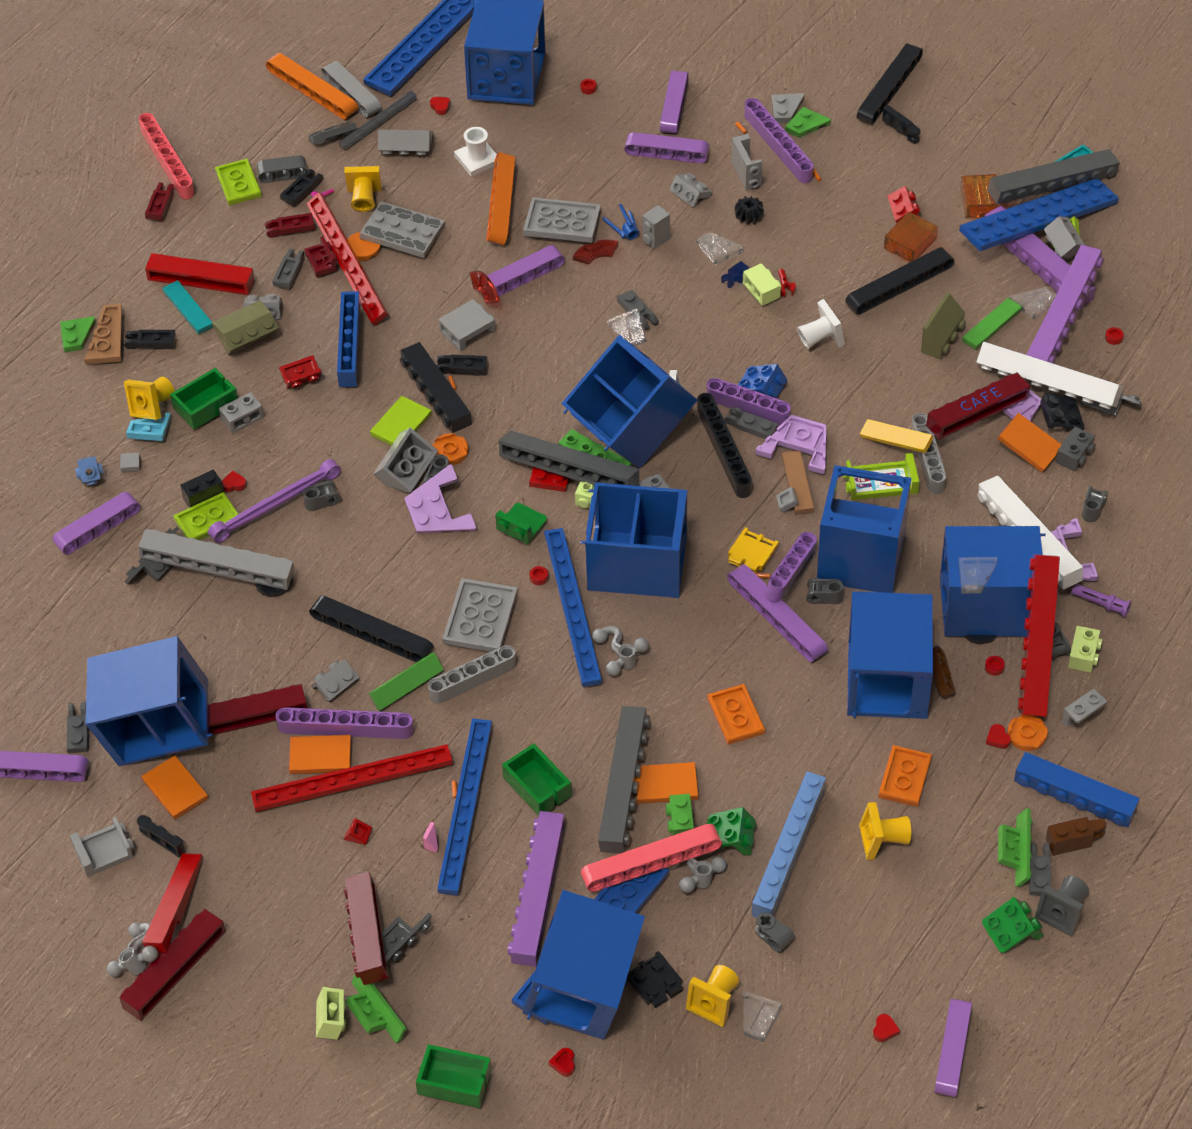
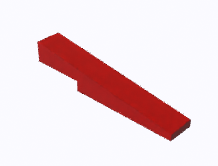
M182 853L142 941L144 947L153 946L158 950V953H167L176 924H181L203 859L202 854Z

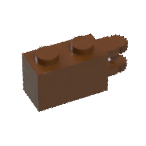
M1088 817L1049 825L1046 841L1049 843L1052 856L1092 847L1093 840L1101 838L1105 834L1107 825L1105 820L1100 818L1089 821Z

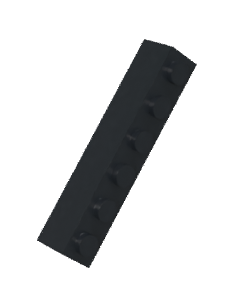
M418 342L400 350L401 358L399 360L402 367L408 370L411 380L416 381L417 388L420 392L423 391L426 401L433 405L434 412L437 416L440 415L443 425L446 428L448 427L452 433L472 425L471 412L422 344Z

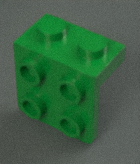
M515 503L508 513L499 510L495 515L497 530L526 544L531 542L547 522L546 515L521 503Z
M744 807L708 816L707 824L715 826L722 841L720 848L733 845L744 856L751 854L756 821Z
M1012 897L982 920L983 926L997 949L1003 954L1028 936L1033 937L1037 941L1044 936L1040 930L1042 928L1041 923L1037 918L1032 917L1030 914L1032 909L1026 901L1022 902L1016 897Z

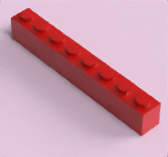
M1034 554L1033 558H1030L1029 570H1032V578H1028L1027 589L1031 591L1030 598L1026 599V610H1029V615L1024 621V630H1027V638H1023L1022 649L1026 650L1025 658L1021 659V670H1024V675L1019 681V690H1022V698H1018L1017 706L1018 710H1021L1020 713L1022 715L1047 717L1060 556Z

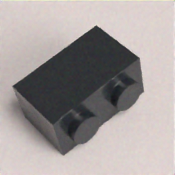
M214 469L180 485L183 500L189 508L224 492L222 481Z

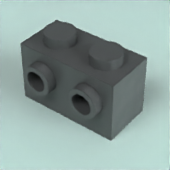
M1074 427L1058 449L1056 463L1076 472L1079 466L1085 464L1087 455L1092 454L1096 446L1094 444L1095 435Z

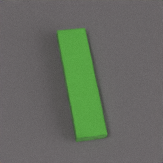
M1007 298L962 337V341L977 350L982 346L983 342L989 340L1020 313L1022 306Z
M431 653L368 694L377 710L380 711L444 669L436 654Z

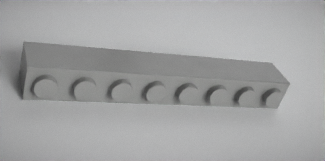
M145 529L138 546L139 556L143 559L288 590L294 573L293 561L287 558L273 557L268 554L218 545L213 542H204L195 538L181 537L158 530Z

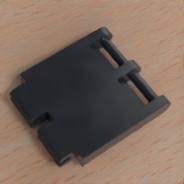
M1044 393L1045 396H1042L1040 403L1049 428H1054L1055 426L1068 430L1069 428L1077 427L1084 430V423L1076 400L1067 395H1059L1057 397V394Z
M659 951L654 953L655 956L647 961H641L639 966L629 971L627 975L628 982L647 1006L652 1004L654 1008L668 1001L666 994L673 998L683 991L681 977Z

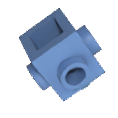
M96 456L78 459L79 468H75L77 479H81L82 483L86 482L87 485L98 483L97 480L101 479L100 474H103L101 463L97 464ZM90 468L93 470V472L91 474L86 473V469Z

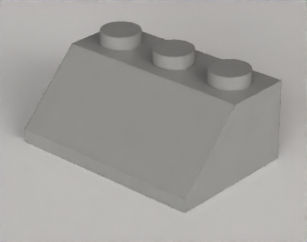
M378 129V150H382V154H393V151H399V154H409V151H416V155H426V151L431 152L433 131Z
M409 427L398 435L373 475L389 487L410 493L438 450Z

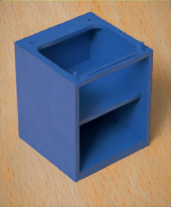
M476 0L464 45L467 99L534 105L546 54L544 0ZM538 30V47L533 48Z
M619 334L561 404L566 408L563 411L564 414L569 410L570 414L591 433L607 444L604 449L605 451L610 447L641 468L698 400L654 361Z
M834 465L820 523L817 578L838 579L843 583V587L872 592L893 593L906 536L911 478ZM841 476H851L898 484L903 488L899 509L836 499L837 480Z
M595 483L594 490L589 489L588 491L593 492V495L591 497L587 522L586 541H580V544H585L587 590L679 598L687 542V490ZM594 516H595V531H594V537H593V541H592V540H591V535H592L593 522H594Z
M945 526L940 569L944 636H1027V630H1024V621L1029 615V610H1026V599L1030 598L1031 591L1027 589L1028 578H1032V570H1029L1030 558H1033L1034 554L1043 555L1041 536H1046V533H1040V526Z
M852 591L848 640L847 716H853V718H856V716L927 719L933 675L932 594Z
M178 636L87 658L85 724L118 766L208 745V737L212 736V733L208 734V678Z
M562 890L522 1013L528 1015V1020L532 1016L604 1040L619 1006L645 916Z

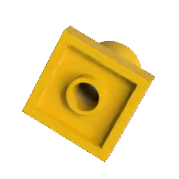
M379 166L345 167L347 191L353 192L352 209L359 212L373 210L375 207L373 192H382Z
M159 377L153 383L129 379L124 381L130 416L153 420L161 418L159 403L171 400L170 394L175 392L172 383L165 377Z
M868 802L859 823L866 860L875 859L882 842L908 845L911 840L909 817L880 819L877 803Z
M717 965L713 968L707 983L693 977L689 982L685 1009L724 1027L728 1018L731 1000L730 992L739 985L737 974L727 966Z

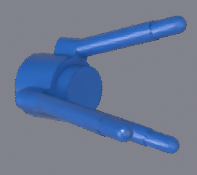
M619 204L626 220L622 226V231L607 218L602 217V219L618 232L623 239L633 240L639 235L640 231L636 226L632 212H628V217L623 205Z

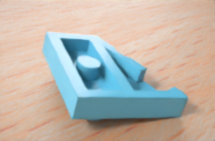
M165 413V417L157 420L137 419L130 421L126 432L127 438L163 441L171 421V413Z

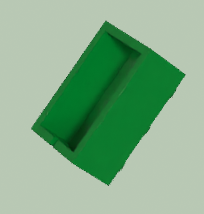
M216 367L170 394L173 409L193 430L220 414L219 408L238 399L236 387L228 379L225 380V376Z
M534 743L502 764L503 778L538 816L540 811L549 812L554 808V803L559 805L572 796L571 781Z
M428 1044L416 1079L417 1094L480 1108L485 1094V1087H487L492 1071L491 1058Z

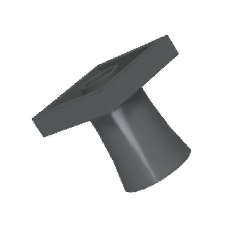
M1075 876L1065 877L1058 891L1046 885L1042 890L1035 918L1072 937L1076 932L1084 906L1081 902L1089 895L1088 886L1084 881Z

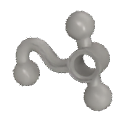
M615 626L596 629L592 634V639L598 644L604 643L607 640L608 634L615 635L611 647L619 659L617 661H610L606 665V671L611 676L618 675L621 672V668L626 670L634 668L637 664L636 654L646 652L649 647V643L645 638L636 639L634 645H620L622 632Z
M697 857L687 860V865L693 876L683 877L680 880V890L684 893H689L694 890L695 886L701 889L709 887L712 882V873H720L725 870L727 866L725 859L715 857L711 860V863L707 861L698 862L696 861Z
M134 922L129 926L128 933L134 939L121 952L118 958L119 961L114 960L108 963L106 968L110 976L118 977L124 969H127L132 975H138L146 967V961L153 962L157 959L158 950L153 946L143 948L144 945L142 943L150 923L141 924Z

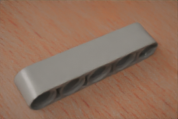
M334 61L321 69L325 80L352 98L358 105V111L365 118L381 111L378 99L338 61Z
M916 413L912 417L911 430L933 436L926 454L917 452L929 491L934 494H940L945 489L946 473L934 434L926 426L927 415Z
M509 645L502 646L433 678L428 683L430 700L434 703L445 702L513 670L516 667L515 649Z

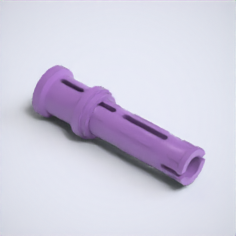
M1077 583L1073 586L1071 592L1072 595L1104 606L1109 612L1112 610L1120 613L1122 617L1127 616L1132 603L1129 600L1124 601L1116 598L1114 594L1108 596ZM1086 592V593H1088V594H1091V595L1096 596V597H1099V598H1095V597H1092V596L1087 595V594H1084V593Z

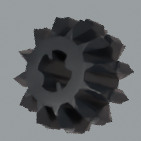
M752 195L750 198L744 196L743 199H738L735 205L736 219L740 220V223L746 222L748 224L751 222L755 224L764 215L763 202L759 201L758 198H753Z

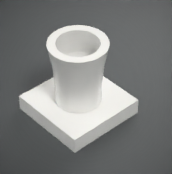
M481 127L467 129L464 132L466 146L454 151L455 158L471 177L494 167L497 155L487 143V131Z
M824 299L817 302L820 318L797 327L802 343L809 350L816 343L831 336L839 348L844 346L845 341L841 322Z

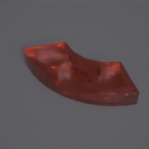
M597 240L596 243L585 244L574 253L573 261L589 265L597 258L612 257L618 247V241Z
M471 271L470 277L473 289L478 290L482 294L486 305L500 302L496 288L489 277L481 271Z

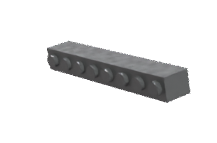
M1110 149L991 177L987 191L996 204L1007 203L1078 185L1092 179L1112 177L1116 175L1120 162Z
M512 430L499 440L500 457L595 485V483L639 486V469Z
M622 706L598 838L600 852L624 853L626 846L630 844V833L628 831L633 826V816H631V813L636 809L634 795L638 794L639 782H636V778L641 777L642 766L640 765V760H644L645 751L643 744L647 743V732L645 731L646 727L650 726V716L646 713V707Z

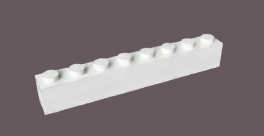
M983 342L977 359V363L982 364L981 368L992 371V368L998 369L999 374L1005 376L1009 375V373L1014 374L1018 372L1024 380H1032L1031 384L1042 387L1045 384L1049 386L1048 390L1058 393L1059 390L1066 391L1065 395L1073 398L1079 395L1083 397L1082 401L1092 404L1095 400L1100 402L1099 406L1110 409L1111 406L1117 408L1124 387L987 342Z
M999 476L979 484V492L977 494L979 501L988 507L990 513L998 518L1001 525L1040 526V533H1046V536H1041L1043 555L1060 556L1058 585L1062 589L1083 581V566Z

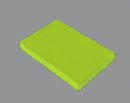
M248 159L215 167V172L229 206L262 197Z
M401 396L370 430V435L392 446L398 435L409 427L417 432L432 415V410Z
M223 492L173 515V518L186 538L202 540L210 536L208 530L212 524L218 521L225 523L237 516L238 512Z

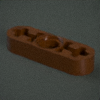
M939 646L933 648V674L938 691L944 698H947L955 693V688L946 655Z

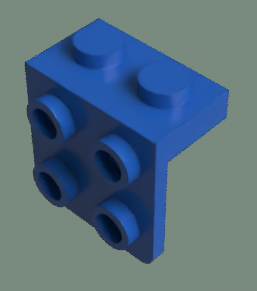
M778 364L750 366L738 385L777 398L786 384L787 378Z

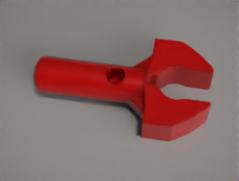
M779 269L778 274L781 280L780 295L786 297L785 288H787V290H790L791 296H793L796 291L795 282L789 283L785 270Z

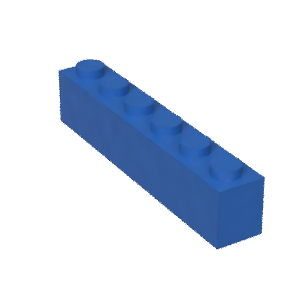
M359 291L341 292L337 361L339 387H357L361 312Z
M1027 752L1024 753L1015 772L1014 781L1020 785L1035 789L1041 794L1052 796L1061 802L1074 805L1078 809L1091 812L1100 818H1106L1117 825L1129 827L1138 808L1140 798Z

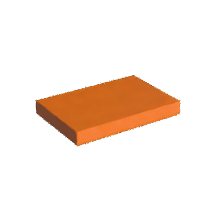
M1019 412L997 438L1041 472L1054 459L1062 445Z
M745 684L707 694V700L727 745L765 734V728Z
M351 735L291 737L289 773H329L350 768Z
M893 745L878 798L918 807L932 754Z
M176 756L171 757L141 776L142 781L174 820L208 799L206 792Z
M695 762L642 766L641 777L636 778V782H639L637 804L669 802V795L690 794V800H698Z

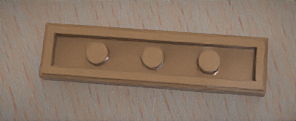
M801 452L782 453L788 486L795 489L799 503L793 507L795 514L814 512Z

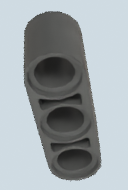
M301 155L266 159L257 163L258 179L263 183L297 179L307 172L306 159Z

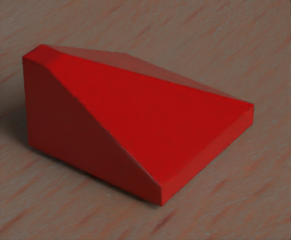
M354 818L343 839L365 845L372 827Z

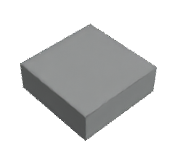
M139 452L120 454L121 472L140 471Z
M793 487L776 495L779 510L782 512L799 504Z

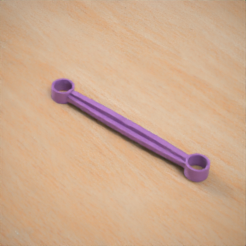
M333 459L324 461L318 471L276 492L271 497H267L225 523L222 521L215 522L210 526L208 534L216 543L225 541L231 531L301 494L305 488L314 486L324 479L329 481L335 479L340 474L341 467Z

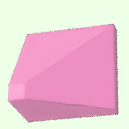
M431 822L423 836V843L426 850L437 853L438 845L435 824Z

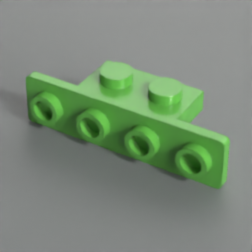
M1028 808L1016 817V828L1004 824L998 828V863L1016 869L1015 886L1021 887L1031 877L1030 860L1032 854L1030 852V843L1032 836L1030 834L1032 818L1031 809Z
M354 975L352 984L359 994L349 996L346 1000L347 1006L367 1033L386 1029L395 1043L401 1042L406 1031L403 1022L398 1018L392 1007L389 1006L373 983L363 985L361 979L356 978V975Z

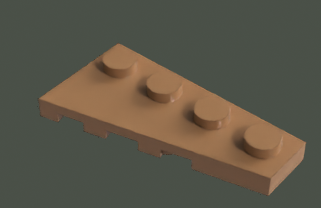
M121 304L103 305L98 319V326L94 330L93 340L88 347V354L84 358L85 364L121 362Z

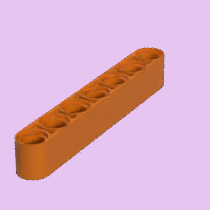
M282 53L276 54L266 62L269 72L341 119H347L358 110V105L352 98Z
M498 152L494 161L486 241L504 246L509 227L515 156Z

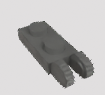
M347 121L313 132L309 135L308 140L313 144H321L326 138L327 140L337 138L336 135L351 134L352 130L357 129L356 123Z
M294 249L288 250L273 278V286L290 289L303 262L304 251H299L296 258H293Z
M633 290L617 296V302L644 330L649 328L648 322L645 319H648L653 325L658 323L654 313L651 312Z
M731 407L729 410L730 415H726L724 418L725 423L764 439L769 435L772 436L778 428V423L745 411L743 412L738 407Z
M81 702V715L77 716L74 714V704H68L67 753L88 751V727L85 724L86 702Z
M1031 842L1030 851L1032 857L1030 860L1029 895L1041 896L1042 890L1046 885L1051 887L1049 843H1044L1043 856H1036V842Z

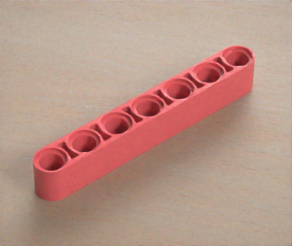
M150 113L141 114L139 116L141 133L171 183L174 184L177 193L182 199L192 198L195 194L192 178L154 116Z
M706 824L588 864L582 868L581 875L588 891L595 892L713 852L721 847L722 841L713 824Z

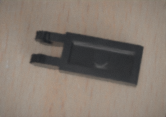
M885 106L883 108L882 121L896 129L898 133L906 136L907 141L917 144L920 140L918 135L921 132L918 126L891 106Z
M309 169L280 194V199L295 206L314 187L322 182L323 175L320 173L314 175V170Z
M175 330L128 331L125 334L127 340L124 341V346L128 349H136L137 347L174 348L176 333Z
M451 354L437 357V367L443 374L450 372L486 375L488 362L486 356Z
M141 815L137 818L136 821L141 834L143 833V835L179 858L182 856V853H185L184 842L179 836H173L163 826L155 825L147 815Z

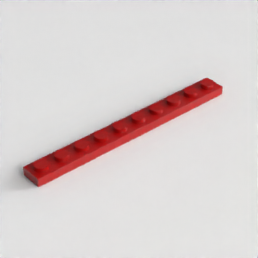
M318 193L306 204L326 241H329L332 252L335 253L337 261L352 289L359 291L360 303L370 322L377 325L388 313L324 196Z
M448 744L254 790L251 791L255 812L453 765Z

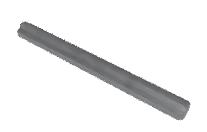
M409 91L339 142V146L343 150L349 148L416 100V94L413 91Z

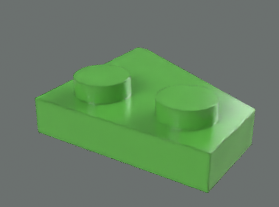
M802 107L785 126V131L800 138L808 133L817 131L818 127L824 124L829 126L831 119Z
M94 316L60 322L64 353L83 349L85 341L90 335V329L96 323Z

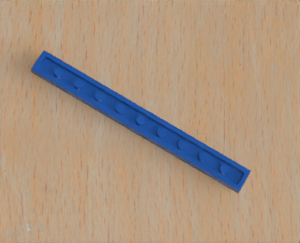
M563 528L544 531L582 687L602 684Z
M472 718L437 888L438 893L459 894L489 744L492 720Z

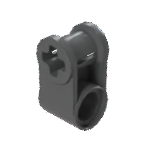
M439 454L432 459L430 467L425 474L424 483L449 465L447 456Z
M326 481L305 488L303 492L305 508L309 511H316L339 503L341 496L335 490V483L333 481Z
M1089 486L1082 510V518L1085 521L1095 522L1098 520L1108 496L1107 490L1103 492L1093 489V486Z
M812 578L807 581L809 590L806 600L809 603L839 604L843 601V583L840 580Z
M1057 622L1054 624L1052 659L1062 654L1068 655L1071 653L1070 644Z
M764 912L757 916L755 932L774 951L780 953L795 939L792 930L782 924L772 914Z

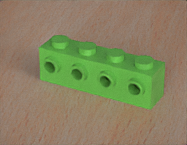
M573 429L558 442V445L631 466V462L609 449L605 451V447Z

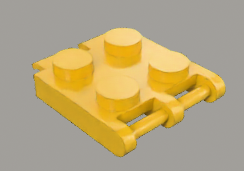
M745 527L728 551V562L738 567L744 563L756 574L758 570L762 571L780 542L777 540L774 542L765 538L763 534L758 535Z

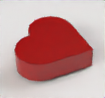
M432 97L430 99V107L437 114L444 115L448 112L450 98Z
M233 470L222 480L225 492L241 491L246 488L245 478Z
M1000 724L992 725L986 739V745L1002 749L1009 747L1011 737L1005 732V728Z
M880 1014L876 1018V1026L873 1029V1037L876 1041L884 1042L900 1034L899 1028L889 1015Z
M569 1048L560 1049L548 1061V1065L562 1076H571L575 1070L573 1051Z

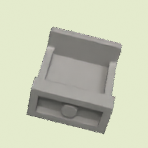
M749 135L733 137L731 163L745 190L762 186L761 159L756 161L750 160Z
M473 299L438 319L439 331L460 352L466 349V341L486 329L491 333L495 332L494 317L488 314L483 306Z
M116 817L112 818L113 825L80 838L77 832L70 835L73 848L87 877L133 858L131 851L134 849L133 843L130 838L126 839L124 835L127 834L123 822L119 823Z

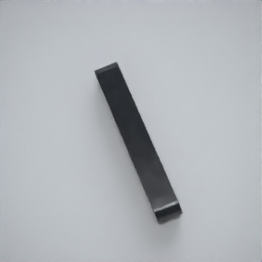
M908 43L905 44L859 107L857 119L870 124L876 122L883 112V108L889 104L920 61L923 54L922 48Z
M943 247L937 248L851 292L846 297L845 303L857 315H860L950 269L955 260Z
M702 393L697 398L698 415L736 496L747 498L752 492V478L714 397L710 393Z
M320 595L309 610L310 615L320 622L416 663L434 650V645L429 640L324 595Z

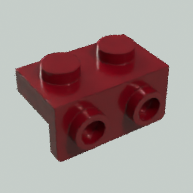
M324 236L320 237L321 244L304 249L316 277L336 271L335 264L338 263L335 253H331L332 249L329 241L326 242Z

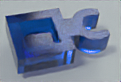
M740 261L728 269V274L722 275L721 283L728 281V288L733 287L736 281L741 284L743 282V271L750 268Z

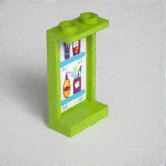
M913 453L905 454V461L851 466L850 460H846L845 467L911 478L910 494H918L919 478ZM843 476L844 479H847L845 484L846 492L850 493L851 500L902 495L903 488L898 484Z

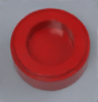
M584 79L581 81L580 91L583 94L590 95L596 92L597 83L595 80Z
M1117 327L1107 329L1105 334L1106 342L1118 345L1123 341L1124 333L1121 329Z
M536 566L530 570L531 583L534 585H544L547 583L549 573L545 567Z
M990 656L985 661V671L993 676L1000 675L1004 671L1005 662L999 656Z

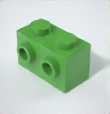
M690 794L669 795V803L666 804V815L670 816L671 821H668V833H672V836L694 829Z

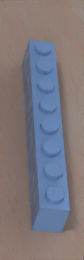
M806 771L753 900V917L757 918L759 914L764 912L775 915L825 792L826 777Z

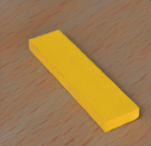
M867 419L860 432L861 438L925 454L933 440L931 434Z

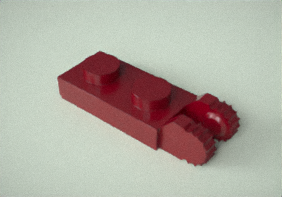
M158 182L145 211V219L163 220L173 195L174 184L169 183L166 191H163L164 184Z
M312 213L279 217L265 223L266 235L268 237L315 230Z

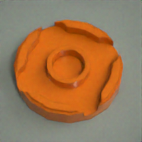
M360 232L352 234L347 239L359 261L370 260L371 257L377 256L380 252L381 245L360 239Z
M453 433L437 437L432 444L438 450L436 455L442 454L448 457L449 465H457L463 462L469 452L468 443L464 437L456 436Z
M1021 715V717H1015L1011 720L1007 733L1010 735V743L1014 747L1024 751H1033L1044 745L1047 740L1048 729L1040 718L1033 715Z

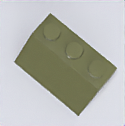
M950 293L945 294L923 327L921 353L941 360L944 354L949 352L951 343L956 341L958 332L963 330L966 324L964 310Z
M260 300L212 322L228 355L276 333L279 329L272 313Z

